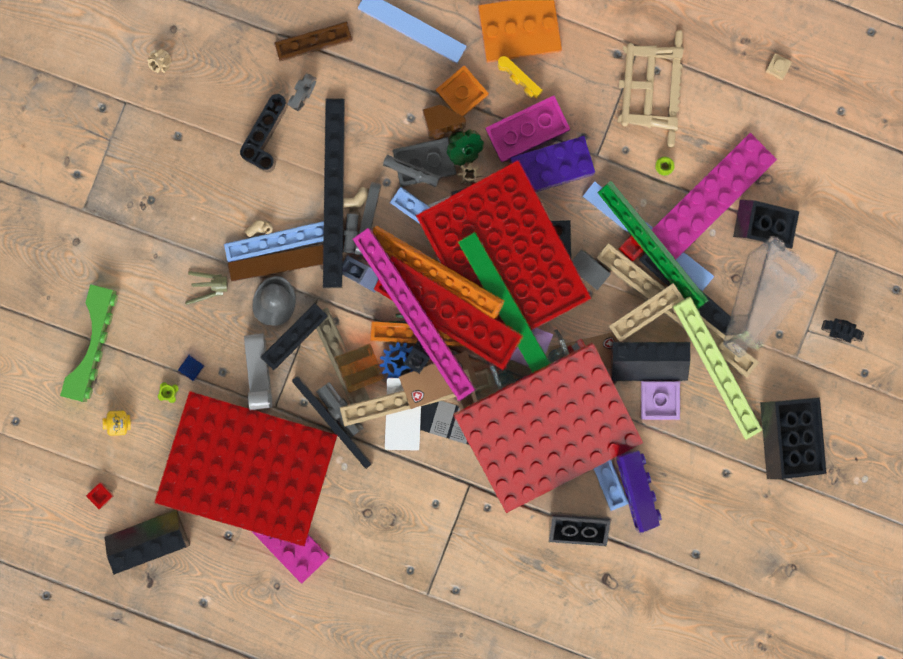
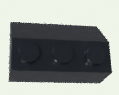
M550 512L549 542L607 546L611 518L601 515Z

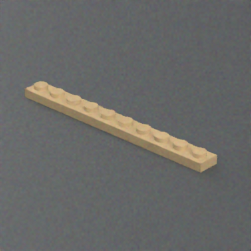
M609 243L596 258L647 300L665 289ZM673 307L664 312L683 327ZM702 318L724 360L743 376L748 377L759 362Z

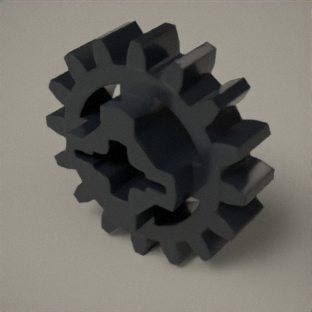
M834 318V321L824 320L821 327L823 331L829 333V337L850 344L852 340L862 342L865 334L863 331L856 329V324Z

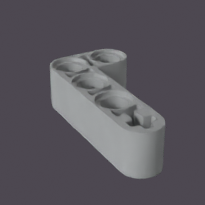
M264 333L245 335L244 343L250 389L248 393L250 410L272 408L269 367L260 358L267 351Z

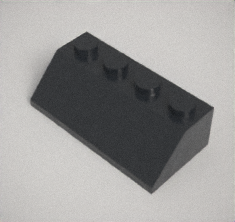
M690 342L611 343L612 381H688Z
M177 510L104 537L107 559L113 575L190 546Z

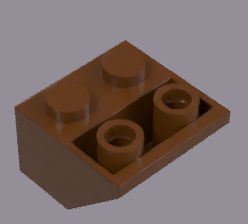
M442 104L422 109L429 138L439 139L444 137L445 133L452 132L453 134L466 128L465 117Z

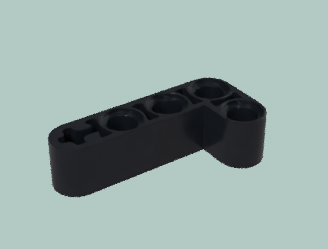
M274 94L269 98L240 149V155L247 163L266 173L275 169L276 162L269 153L263 150L288 107L287 101L281 94ZM281 100L282 106L276 107L274 103ZM268 116L274 119L270 125L264 124V120ZM257 133L264 134V138L261 141H255ZM248 149L254 150V155L251 158L245 157ZM264 159H271L270 166L262 167Z

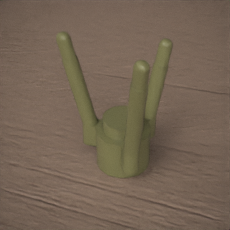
M189 271L188 275L212 278L211 282L192 283V287L211 286L212 291L216 292L186 301L185 304L189 305L214 296L223 295V292L228 291L227 277H222V274L214 275Z

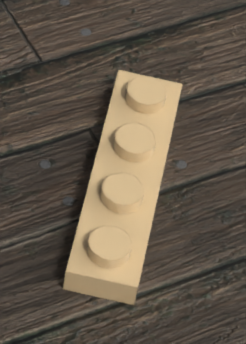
M673 283L611 324L609 328L617 340L621 342L672 308L673 305L684 300V298Z

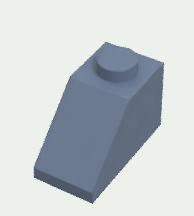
M347 256L343 262V276L375 293L374 288L379 279L372 268Z

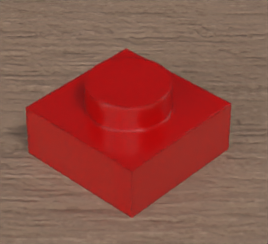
M632 235L618 248L630 261H634L643 251Z
M100 482L86 497L100 510L114 495Z

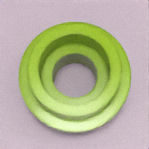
M664 156L657 160L655 168L660 175L667 176L673 172L675 164L671 158ZM663 163H666L668 165V169H662L661 165Z

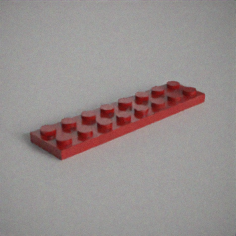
M391 257L390 260L436 329L502 370L505 369L523 338L522 334L496 318L493 319L397 257ZM378 280L374 290L393 301L380 280Z

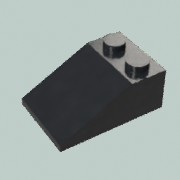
M740 200L733 237L792 249L799 211L756 200Z

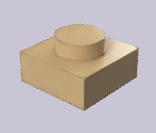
M775 53L765 72L783 80L792 62Z

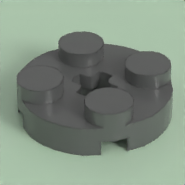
M306 73L302 80L299 79L294 88L296 93L291 96L287 105L299 112L305 105L303 102L311 96L317 78Z

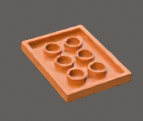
M510 0L478 5L487 63L498 61L502 56L514 59L562 51L554 0Z

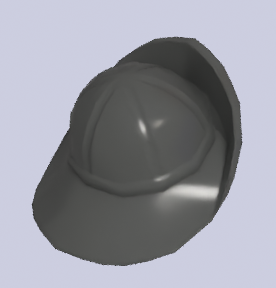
M276 276L265 279L259 285L253 297L252 309L254 316L265 325H282L290 319L294 312L296 304L295 290L283 277Z

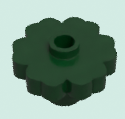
M468 129L465 133L463 131L455 132L449 138L450 144L447 146V155L454 165L463 166L465 163H472L479 157L478 153L483 150L484 141L481 139L480 134L472 129Z

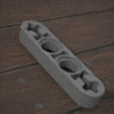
M371 182L359 234L367 228H372L381 189L380 183ZM356 245L355 254L363 256Z

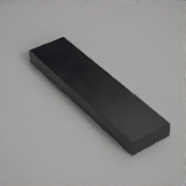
M314 303L260 358L274 371L328 315Z

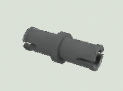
M347 214L346 231L343 233L345 235L343 252L355 253L356 244L353 238L359 235V232H357L359 215Z

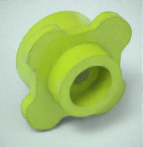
M166 382L161 383V389L157 396L158 399L174 403L179 387L177 385H168Z

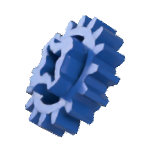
M397 342L395 348L389 345L390 351L384 349L386 356L380 357V359L384 360L380 367L385 368L382 374H389L387 379L392 377L399 378L403 370L411 369L406 365L398 368V365L392 362V360H399L400 357L405 361L407 352L410 353L413 348L411 346L408 349L407 343L400 347L399 342ZM400 350L399 355L394 358L390 357L393 352ZM388 363L393 365L395 369L394 374L389 370Z

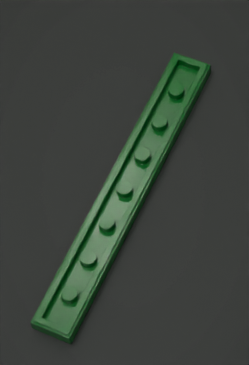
M610 181L597 192L668 281L671 284L674 283L684 299L691 297L697 309L709 301L615 184Z
M476 232L459 241L461 249L484 289L504 301L499 312L504 324L523 335L518 348L531 371L534 373L551 364Z

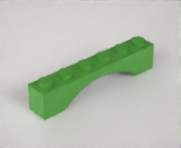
M90 284L85 302L92 322L90 346L80 365L65 377L60 396L81 402H87V399L91 398L93 392L91 384L97 377L98 370L96 366L97 362H100L102 359L103 351H101L102 344L107 340L108 332H106L107 325H110L112 322L113 314H111L112 307L117 303V291Z

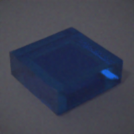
M188 355L178 371L192 381H195L205 365L191 355Z

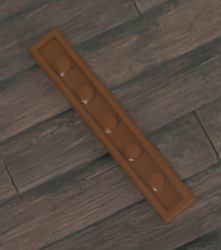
M323 245L228 262L231 282L323 265Z

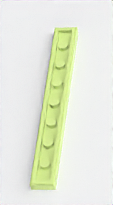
M687 297L673 305V309L744 439H748L762 431L759 422L691 297Z

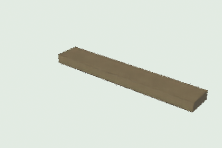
M328 307L322 309L328 317L316 329L350 403L353 404L370 399L362 382L349 387L346 386L343 377L356 373L357 370L354 363L339 368L335 358L349 352Z

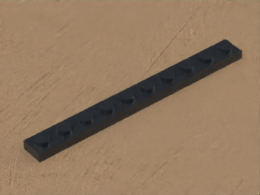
M325 98L323 288L343 289L345 99Z

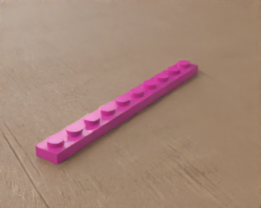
M367 228L353 238V241L458 401L475 391V387L371 229Z

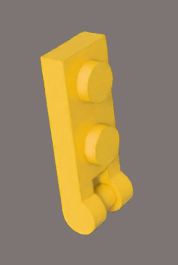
M502 56L499 58L498 69L500 71H507L511 75L509 78L516 85L521 84L524 87L523 91L530 98L534 97L537 99L542 94L543 90L508 57Z

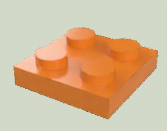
M465 65L435 89L450 109L463 117L489 96V93Z

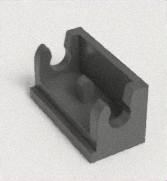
M583 249L572 260L580 277L596 290L611 275L608 269Z

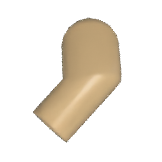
M362 187L354 198H344V207L363 206L368 198V189Z
M256 220L244 232L251 238L257 232L270 234L273 231V226L268 221Z

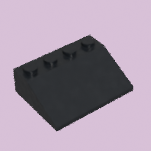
M820 397L760 402L767 479L782 480L827 474Z

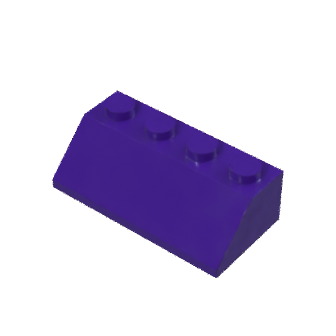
M635 450L615 457L635 530L639 533H644L660 526L659 521L662 518L659 509H655L654 502L657 500L654 490L650 491L649 483H651L649 472H645L644 469L646 464L644 454H640L639 450Z

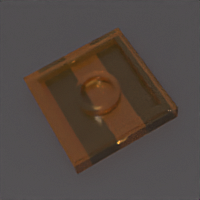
M370 343L334 357L348 393L385 379Z

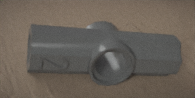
M330 382L316 391L328 407V412L337 423L339 422L350 438L363 429L360 422L344 426L339 407L346 406L348 403L343 397H340Z

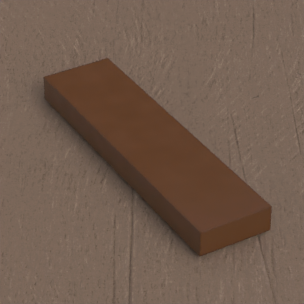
M343 22L274 43L279 61L281 62L353 40L348 22Z

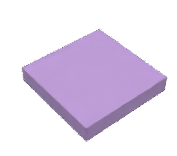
M641 381V419L680 420V381Z

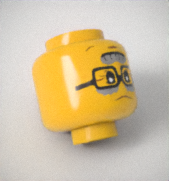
M124 410L108 411L106 418H102L103 430L107 429L109 436L126 435L127 431L131 430L130 415H127Z

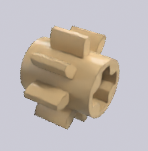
M154 49L149 53L150 57L147 60L148 66L152 71L157 73L162 71L165 73L170 68L169 65L172 62L167 51L162 49L157 51Z
M469 163L467 168L461 166L463 173H458V176L463 178L460 184L466 182L468 187L473 182L477 183L476 178H480L482 175L476 172L479 167L473 168L471 163ZM466 172H473V179L470 177L466 179Z

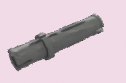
M388 154L384 159L383 166L415 178L417 182L422 181L437 187L440 180L439 175L430 173L423 167L413 166Z

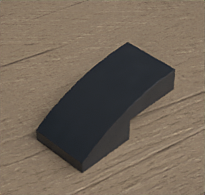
M419 340L403 363L418 374L421 373L430 359V356Z

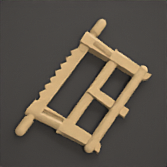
M681 30L675 32V47H657V45L634 46L633 43L627 44V47L623 46V51L626 54L624 80H619V88H624L622 115L619 116L617 122H621L622 126L634 124L646 126L650 129L651 126L669 129L667 140L669 147L675 145V131L678 129V118L676 116L680 109L678 107L680 103L678 98L681 95L679 93L681 89L679 84L682 81L680 76L683 74L680 72L683 67L680 64L683 56V47H681L683 32ZM634 56L648 57L646 82L632 81ZM656 58L673 59L669 117L651 116ZM631 89H645L644 115L629 114Z

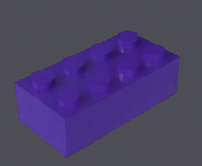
M585 136L510 158L511 164L517 160L520 161L535 192L587 178L595 174Z

